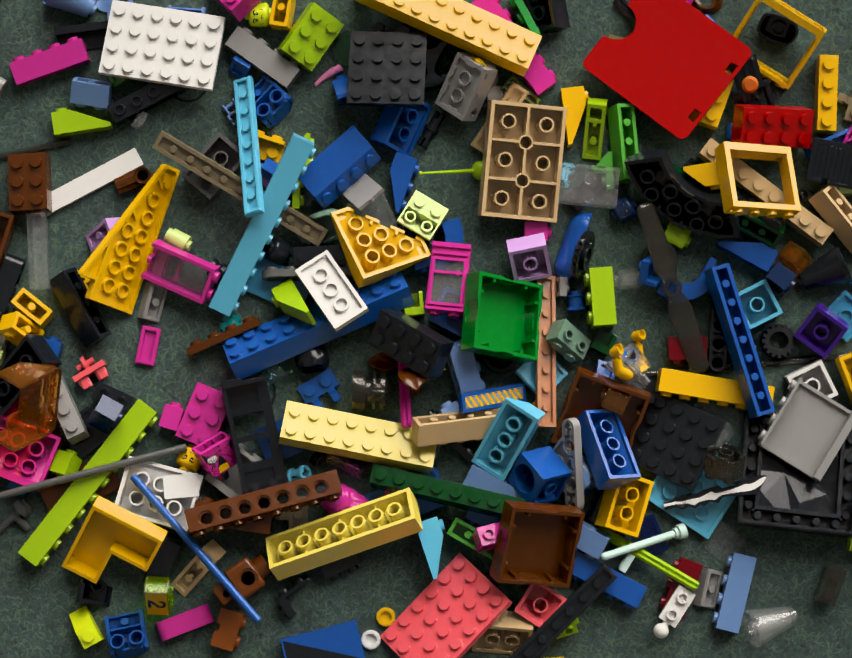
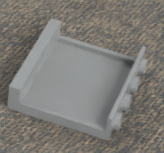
M800 377L796 381L793 379L788 386V395L786 397L783 396L777 406L780 408L776 414L773 412L768 419L769 426L766 430L763 429L757 438L760 441L757 445L815 481H821L852 429V411L803 382V379Z

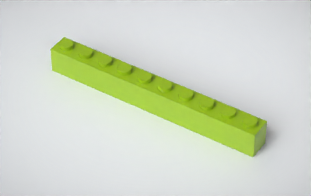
M138 398L83 470L120 461L124 457L128 458L134 451V448H132L136 442L140 443L146 436L145 430L149 426L152 428L157 422L158 418L156 416L159 413ZM119 469L74 480L18 553L35 567H39L40 564L44 566L50 558L48 554L51 550H56L60 546L62 536L64 534L68 535L71 532L76 518L79 520L86 512L84 508L87 504H92L96 500L98 490L100 488L104 489L110 482L109 476L112 472L116 474Z

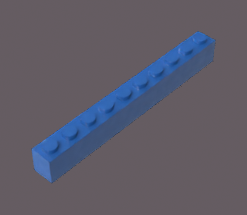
M468 511L464 517L468 519L466 523L475 528L478 525L486 526L498 523L501 518ZM575 550L572 579L580 582L581 579L586 581L602 563L590 559L583 553ZM609 568L617 578L604 590V596L613 601L615 597L622 601L621 605L630 610L632 606L637 608L647 587Z

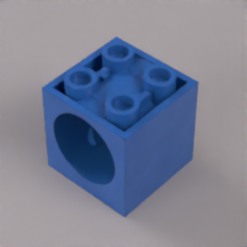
M551 446L540 447L530 451H523L518 456V460L511 470L508 482L522 499H525V502L548 503L559 499L572 471Z

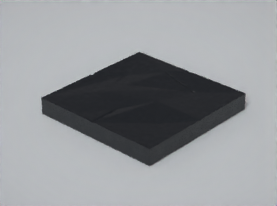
M746 409L744 412L739 480L766 475L767 478L756 495L738 496L736 525L852 538V507L850 506L852 502V429L821 481H815L757 445L760 441L757 438L763 429L766 430L769 423L767 421L772 413L750 419Z

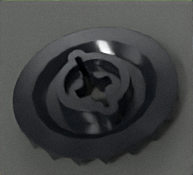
M585 231L578 240L577 246H575L571 264V274L574 279L580 280L588 269L595 246V234L592 231Z

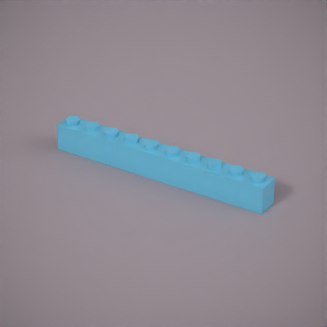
M293 133L263 193L265 213L251 218L209 303L210 308L229 317L231 312L235 313L240 304L237 300L240 295L244 296L248 288L245 284L248 278H253L257 270L254 266L257 261L261 262L265 254L262 250L265 244H270L273 238L271 232L274 227L278 228L282 220L279 216L282 210H287L290 204L288 198L298 188L299 183L296 181L299 175L303 177L308 167L305 163L308 158L312 159L316 151L313 148L314 142Z

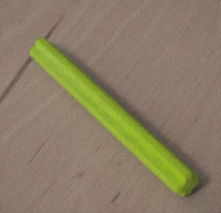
M599 526V530L611 536L609 542L619 548L632 544V542L615 532ZM644 549L630 552L636 558L692 591H696L700 583Z

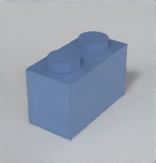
M75 76L71 82L70 103H74L77 107H86L87 105L93 106L96 110H105L111 104L113 82Z

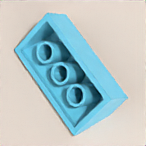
M506 397L471 461L504 482L509 478L511 470L518 460V456L527 448L545 412L528 402Z

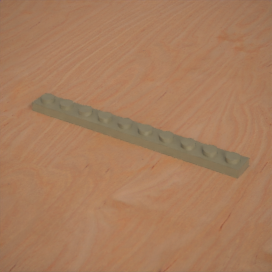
M161 131L152 146L153 149L243 202L240 176L165 131ZM288 206L286 211L282 210L279 216L282 218L281 225L316 246L320 245L328 232L327 228Z

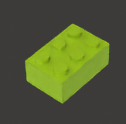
M311 2L304 9L277 49L307 72H312L344 24L315 2Z
M612 266L589 268L585 275H583L584 287L588 286V292L585 294L586 306L589 305V311L586 313L587 325L591 324V329L614 327L617 325L613 268Z

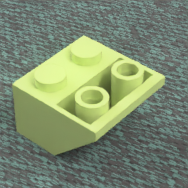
M416 190L396 222L430 241L446 218L449 209Z

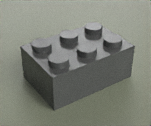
M218 132L200 153L237 174L240 171L239 148ZM187 168L181 174L183 179L211 203L223 191Z

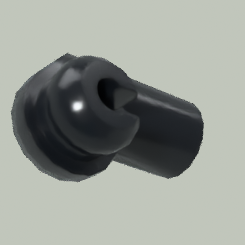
M805 189L799 190V201L809 203L813 212L816 211L809 202V199L815 193Z

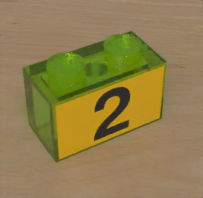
M146 576L144 588L146 615L170 616V609L174 608L175 597L173 596L174 586L170 585V577Z

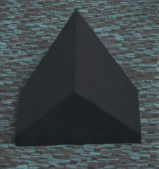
M82 577L76 602L109 606L113 587H109L101 578L95 584Z

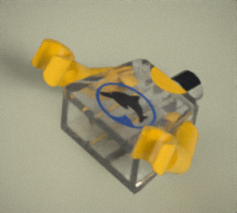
M644 329L634 331L631 334V339L635 341V344L632 342L624 348L622 344L613 345L609 351L612 358L605 366L625 384L630 386L635 381H638L645 388L652 382V379L645 373L651 367V364L643 354L641 340L646 338Z

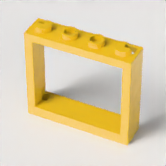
M755 0L734 32V37H739L760 2L765 3L816 35L789 78L757 59L761 76L764 79L770 78L777 87L789 90L827 29L781 0Z
M723 141L714 149L724 214H735V216L749 215V217L766 216L768 219L781 217L786 220L787 218H794L801 211L791 147ZM731 158L778 161L785 204L738 201Z

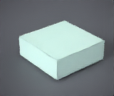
M627 553L618 566V570L626 573L635 556Z

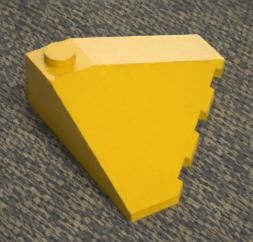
M350 207L330 213L348 267L358 288L376 283L431 257V253L423 238L416 236L413 239L404 235L405 231L392 225L390 228L379 224L380 220L368 215L365 218L354 214L355 210Z

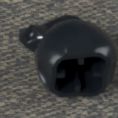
M323 344L295 356L296 366L304 374L326 371L330 362L329 353Z

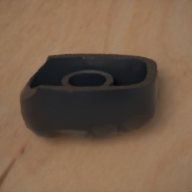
M764 13L759 20L757 31L765 39L786 46L797 38L799 28L795 22L785 16Z

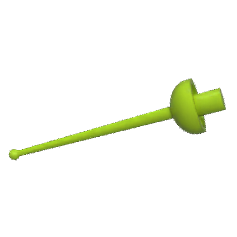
M476 161L471 169L420 171L419 175L471 173L475 179L481 180L482 161Z

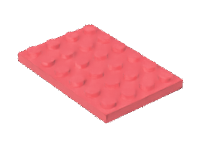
M459 552L440 572L437 579H434L380 637L400 658H461L513 602Z

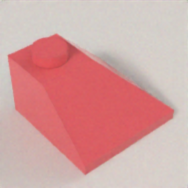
M530 583L514 611L537 627H540L567 599L548 586Z

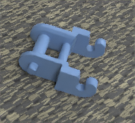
M232 98V102L227 106L222 105V111L228 113L227 118L235 127L236 124L231 117L236 113V109L231 113L228 111L229 108L235 105V100Z

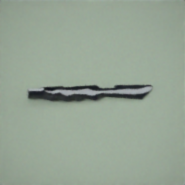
M766 475L734 481V486L721 488L718 485L702 490L697 494L692 495V493H688L675 498L673 501L664 502V509L679 508L685 510L688 507L706 506L709 502L719 503L722 497L756 495L767 477Z

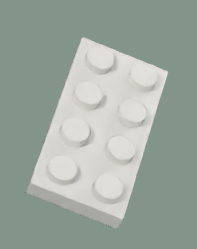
M328 250L295 270L297 276L336 332L369 311Z

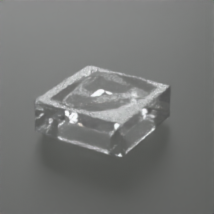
M142 111V113L136 115L131 126L137 132H140L150 120V116Z

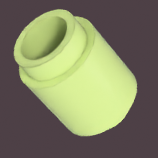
M169 228L163 239L165 243L185 252H189L193 245L192 237L176 228Z

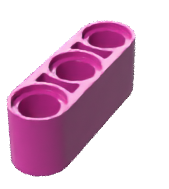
M207 603L157 622L155 625L161 641H165L212 623L214 619Z

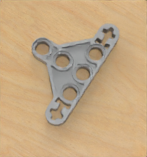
M573 417L563 420L562 437L553 450L572 471L563 489L565 504L567 506H576L582 510L584 508L581 425L579 420ZM570 442L573 443L574 450L571 449ZM571 461L574 462L575 469L572 468ZM572 480L575 481L576 488L573 487Z

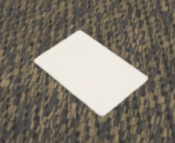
M198 474L163 476L164 499L199 496Z

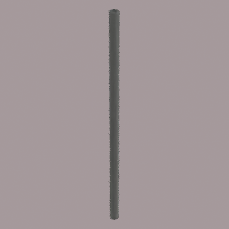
M186 444L0 492V500L187 451Z

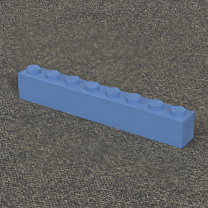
M475 463L471 466L462 484L522 499L508 482V479L503 482ZM583 521L580 540L576 550L580 549L585 552L584 555L594 560L596 558L599 560L611 536Z

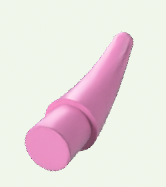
M339 64L331 67L314 83V86L317 87L325 80L342 72V65Z

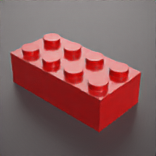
M735 104L730 142L810 148L814 110L799 106Z

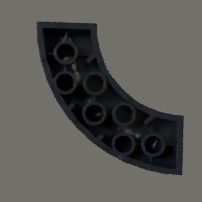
M666 148L639 152L625 160L624 163L632 184L634 183L641 198H644L651 206L650 208L659 216L665 217L672 222L671 224L680 229L696 232L700 236L704 234L714 236V238L739 237V216L724 214L721 193L709 192L688 182L671 163Z

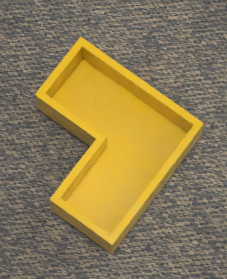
M98 495L62 567L96 584L113 554L147 572L168 531Z

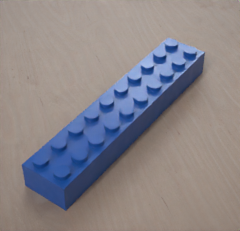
M401 271L361 288H358L357 284H353L352 286L369 311L337 332L317 303L314 302L307 305L317 323L315 325L284 314L275 320L266 322L261 326L247 330L238 336L231 337L222 342L235 377L240 379L246 378L375 322L381 309L395 308L400 311L414 305L415 302Z

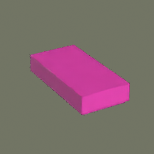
M142 325L135 363L154 367L162 329Z

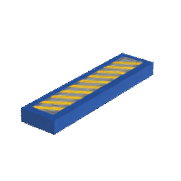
M525 383L459 393V413L501 407L506 397L527 402Z

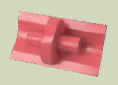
M82 356L80 357L82 363L77 365L76 368L78 371L83 368L85 370L72 378L74 382L79 383L84 390H87L93 386L89 378L92 374L95 373L99 381L109 377L106 369L107 364L105 361L100 360L94 365L89 366L95 362L94 358L91 357L86 360Z

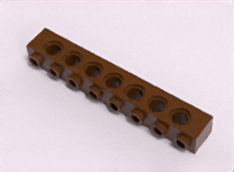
M332 470L186 509L184 513L190 536L199 538L205 536L207 532H222L226 530L225 527L233 526L236 528L243 526L244 522L251 520L252 522H259L266 516L278 517L283 514L282 512L288 510L296 512L301 510L303 506L315 507L320 505L322 501L328 500V502L339 500V497L342 496V488L337 470ZM318 486H324L326 491L318 493L315 489ZM299 491H305L308 494L303 499L297 497ZM286 496L289 500L287 503L281 504L278 502V498ZM267 501L270 505L268 508L262 509L259 507V503ZM243 506H248L251 510L247 514H242L240 509ZM224 511H228L231 513V517L223 519L221 514ZM206 516L212 518L209 524H203L201 521Z

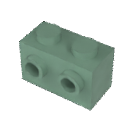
M567 319L553 322L545 339L552 349L558 351L570 363L583 360L591 343V340Z

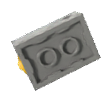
M457 52L435 104L461 121H476L498 70L470 52Z

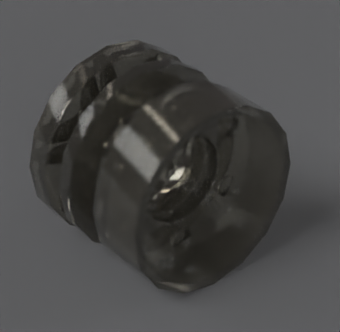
M353 370L352 410H365L366 403L371 402L372 411H375L376 402H380V411H385L389 391L386 371H381V379H377V371H373L372 379H368L366 370Z

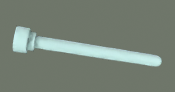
M684 523L675 525L672 531L601 554V559L608 560L672 538L679 540L688 538L687 527Z

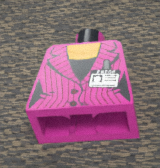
M220 431L191 449L206 473L212 477L218 476L220 481L227 480L230 477L228 469L236 464L231 436Z

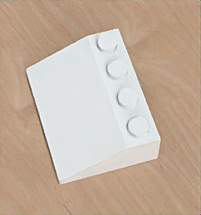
M147 461L125 467L115 504L157 526L174 530L130 480V477L136 474L189 534L184 510L194 508L195 500H198L199 496L164 499L163 476L190 474L192 472ZM198 474V484H199V494H200V490H201V486H202V482H203V477H204V476Z

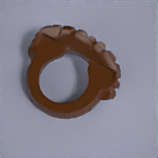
M694 0L692 6L706 15L720 10L723 2L722 0H714L711 6L706 7L702 6L699 0Z

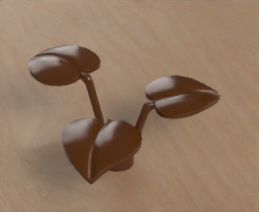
M383 352L372 356L367 361L371 367L379 371H388L396 366L398 367V362ZM403 368L398 372L399 380L410 388V395H417L422 392L421 385L428 380L426 377L410 368Z

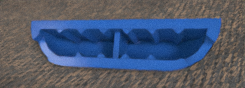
M584 212L575 215L567 226L554 264L556 276L568 277L567 283L571 277V264L575 246H577L581 235L587 231L592 213Z

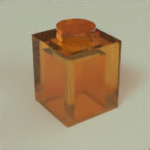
M791 240L778 253L784 264L799 274L813 261L804 248Z
M607 387L606 390H602L599 400H601V407L623 415L630 398L626 392Z

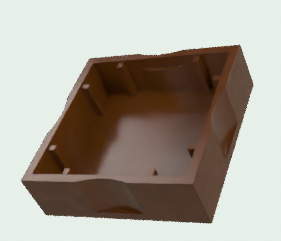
M578 366L557 419L556 428H554L551 435V442L557 444L562 437L563 420L573 417L578 418L585 410L617 409L630 447L632 448L635 432L642 422L651 399V393ZM570 442L571 449L574 450V445Z
M504 500L489 575L498 583L522 585L534 583L549 587L569 588L575 563V550L580 540L585 513L576 506Z

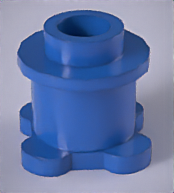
M571 291L570 295L566 296L568 299L567 312L586 311L583 302L585 295L581 294V291Z

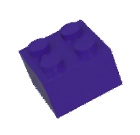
M819 302L794 336L825 359L846 333L850 324Z

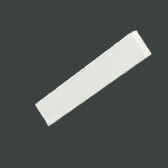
M136 148L51 191L52 212L54 213L110 184L114 179L144 166ZM40 213L42 218H45L53 213Z

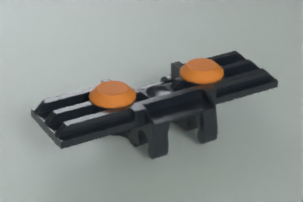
M756 54L751 55L750 59L734 78L737 93H730L731 100H734L735 104L761 105L757 89L763 87L767 105L776 106L770 87L771 80L770 78L762 80ZM732 63L730 64L731 70L733 72L737 66H735Z

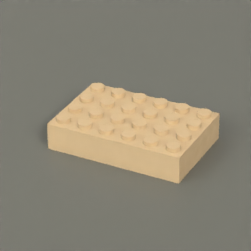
M499 100L488 101L477 216L557 223L567 107Z

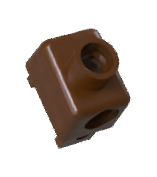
M261 554L251 561L248 558H243L224 571L228 580L245 600L260 591L265 586L264 580L273 574ZM244 573H251L255 581L251 585H245L241 581V576ZM219 584L212 590L223 606L234 599L231 595L228 598L223 596V592L227 590L222 584Z

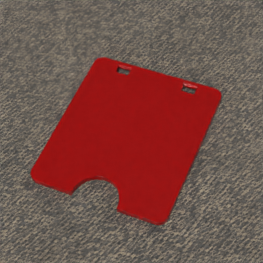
M631 0L627 6L632 10L636 18L633 32L623 39H611L603 35L584 59V68L676 138L684 140L691 134L750 59L751 49L685 0ZM732 63L737 67L729 75L725 71ZM696 110L700 114L692 122L689 117Z

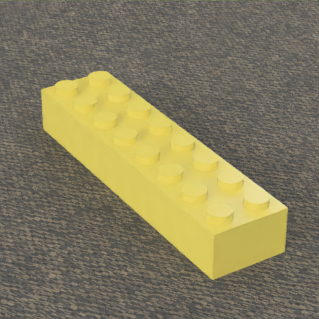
M288 400L278 443L430 474L432 471L437 444L429 445L428 447H417L411 439L412 427L402 428L401 423Z
M408 487L265 538L269 569L279 581L421 532L423 527L417 499Z

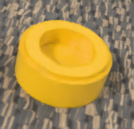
M383 607L377 612L376 620L381 626L388 627L395 621V613L391 608Z

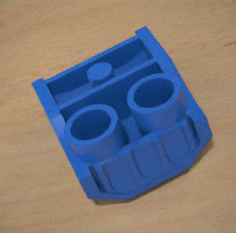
M263 74V78L254 86L256 117L267 128L278 125L290 112L294 100L273 80Z
M142 608L136 612L112 617L104 616L106 635L112 658L137 656L150 650Z

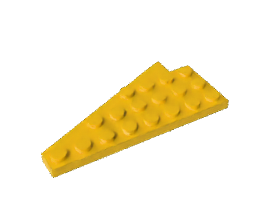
M162 163L80 268L78 274L91 279L85 298L132 315L144 280L141 278V274L147 271L149 265L147 258L154 250V247L151 245L158 238L180 170Z

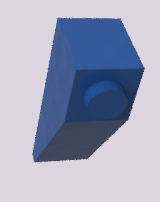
M718 241L715 247L764 274L769 271L779 253L775 248L767 244L756 242Z

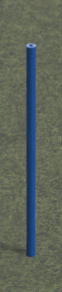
M136 474L132 475L130 480L257 624L262 619L143 481Z

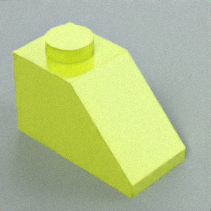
M87 605L69 614L75 633L84 649L104 640Z

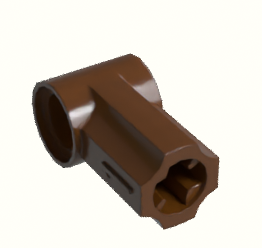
M139 167L133 172L114 179L115 185L120 195L146 185L153 176V173L146 167ZM143 171L148 173V178L145 181H141L139 177Z

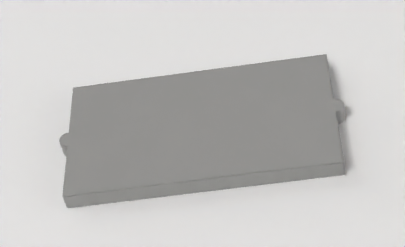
M365 173L341 195L361 211L368 204L374 202V199L385 190Z

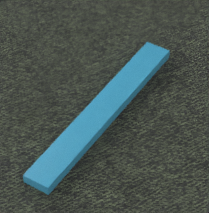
M251 76L234 80L233 83L244 216L250 218L264 214L265 210L254 81Z

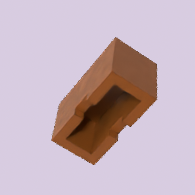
M221 607L217 623H220L219 630H214L210 645L232 652L234 648H238L241 637L238 636L240 629L244 630L247 618H244L245 613Z

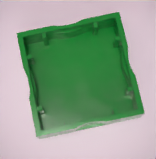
M483 271L467 274L461 350L521 363L538 361L539 317L542 307L543 285L523 280H510L501 275Z

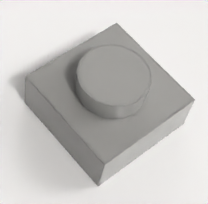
M568 277L556 278V298L567 296L569 292Z

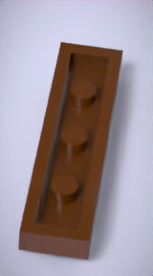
M253 315L243 319V324L236 326L234 323L225 327L226 331L221 334L216 331L207 335L208 339L203 342L200 339L191 342V347L187 348L189 356L262 324L259 317L253 318Z

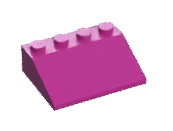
M0 414V477L22 486L46 480L58 449H61L63 445V439Z

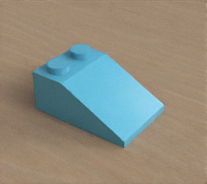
M437 516L421 521L423 531L418 532L433 580L437 579L443 541L442 531L446 530L443 520H438Z

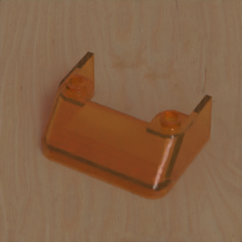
M19 362L0 371L2 379L20 389L18 410L7 417L6 429L0 431L1 445L16 452L53 432L57 420L62 375L59 368L54 365Z

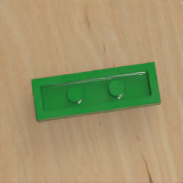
M508 0L512 10L516 9L518 13L516 16L521 25L524 24L526 29L541 35L523 0Z

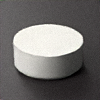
M367 630L363 633L361 641L365 648L375 649L379 646L381 637L377 631Z

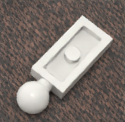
M678 584L658 616L663 621L656 624L653 629L654 635L657 638L662 639L668 636L669 625L674 628L677 626L696 596L680 584Z

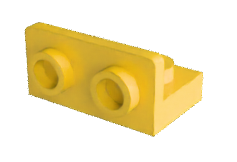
M258 130L260 160L266 161L269 158L279 163L286 142L280 136L272 135V137L265 135L264 131Z

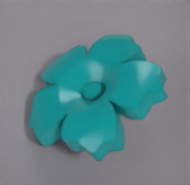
M224 314L222 319L224 322L219 325L220 329L226 331L225 327L231 324L241 325L242 323L239 322L241 317L239 314H233L231 318V315L229 317Z

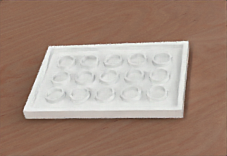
M112 0L99 74L213 92L226 18Z

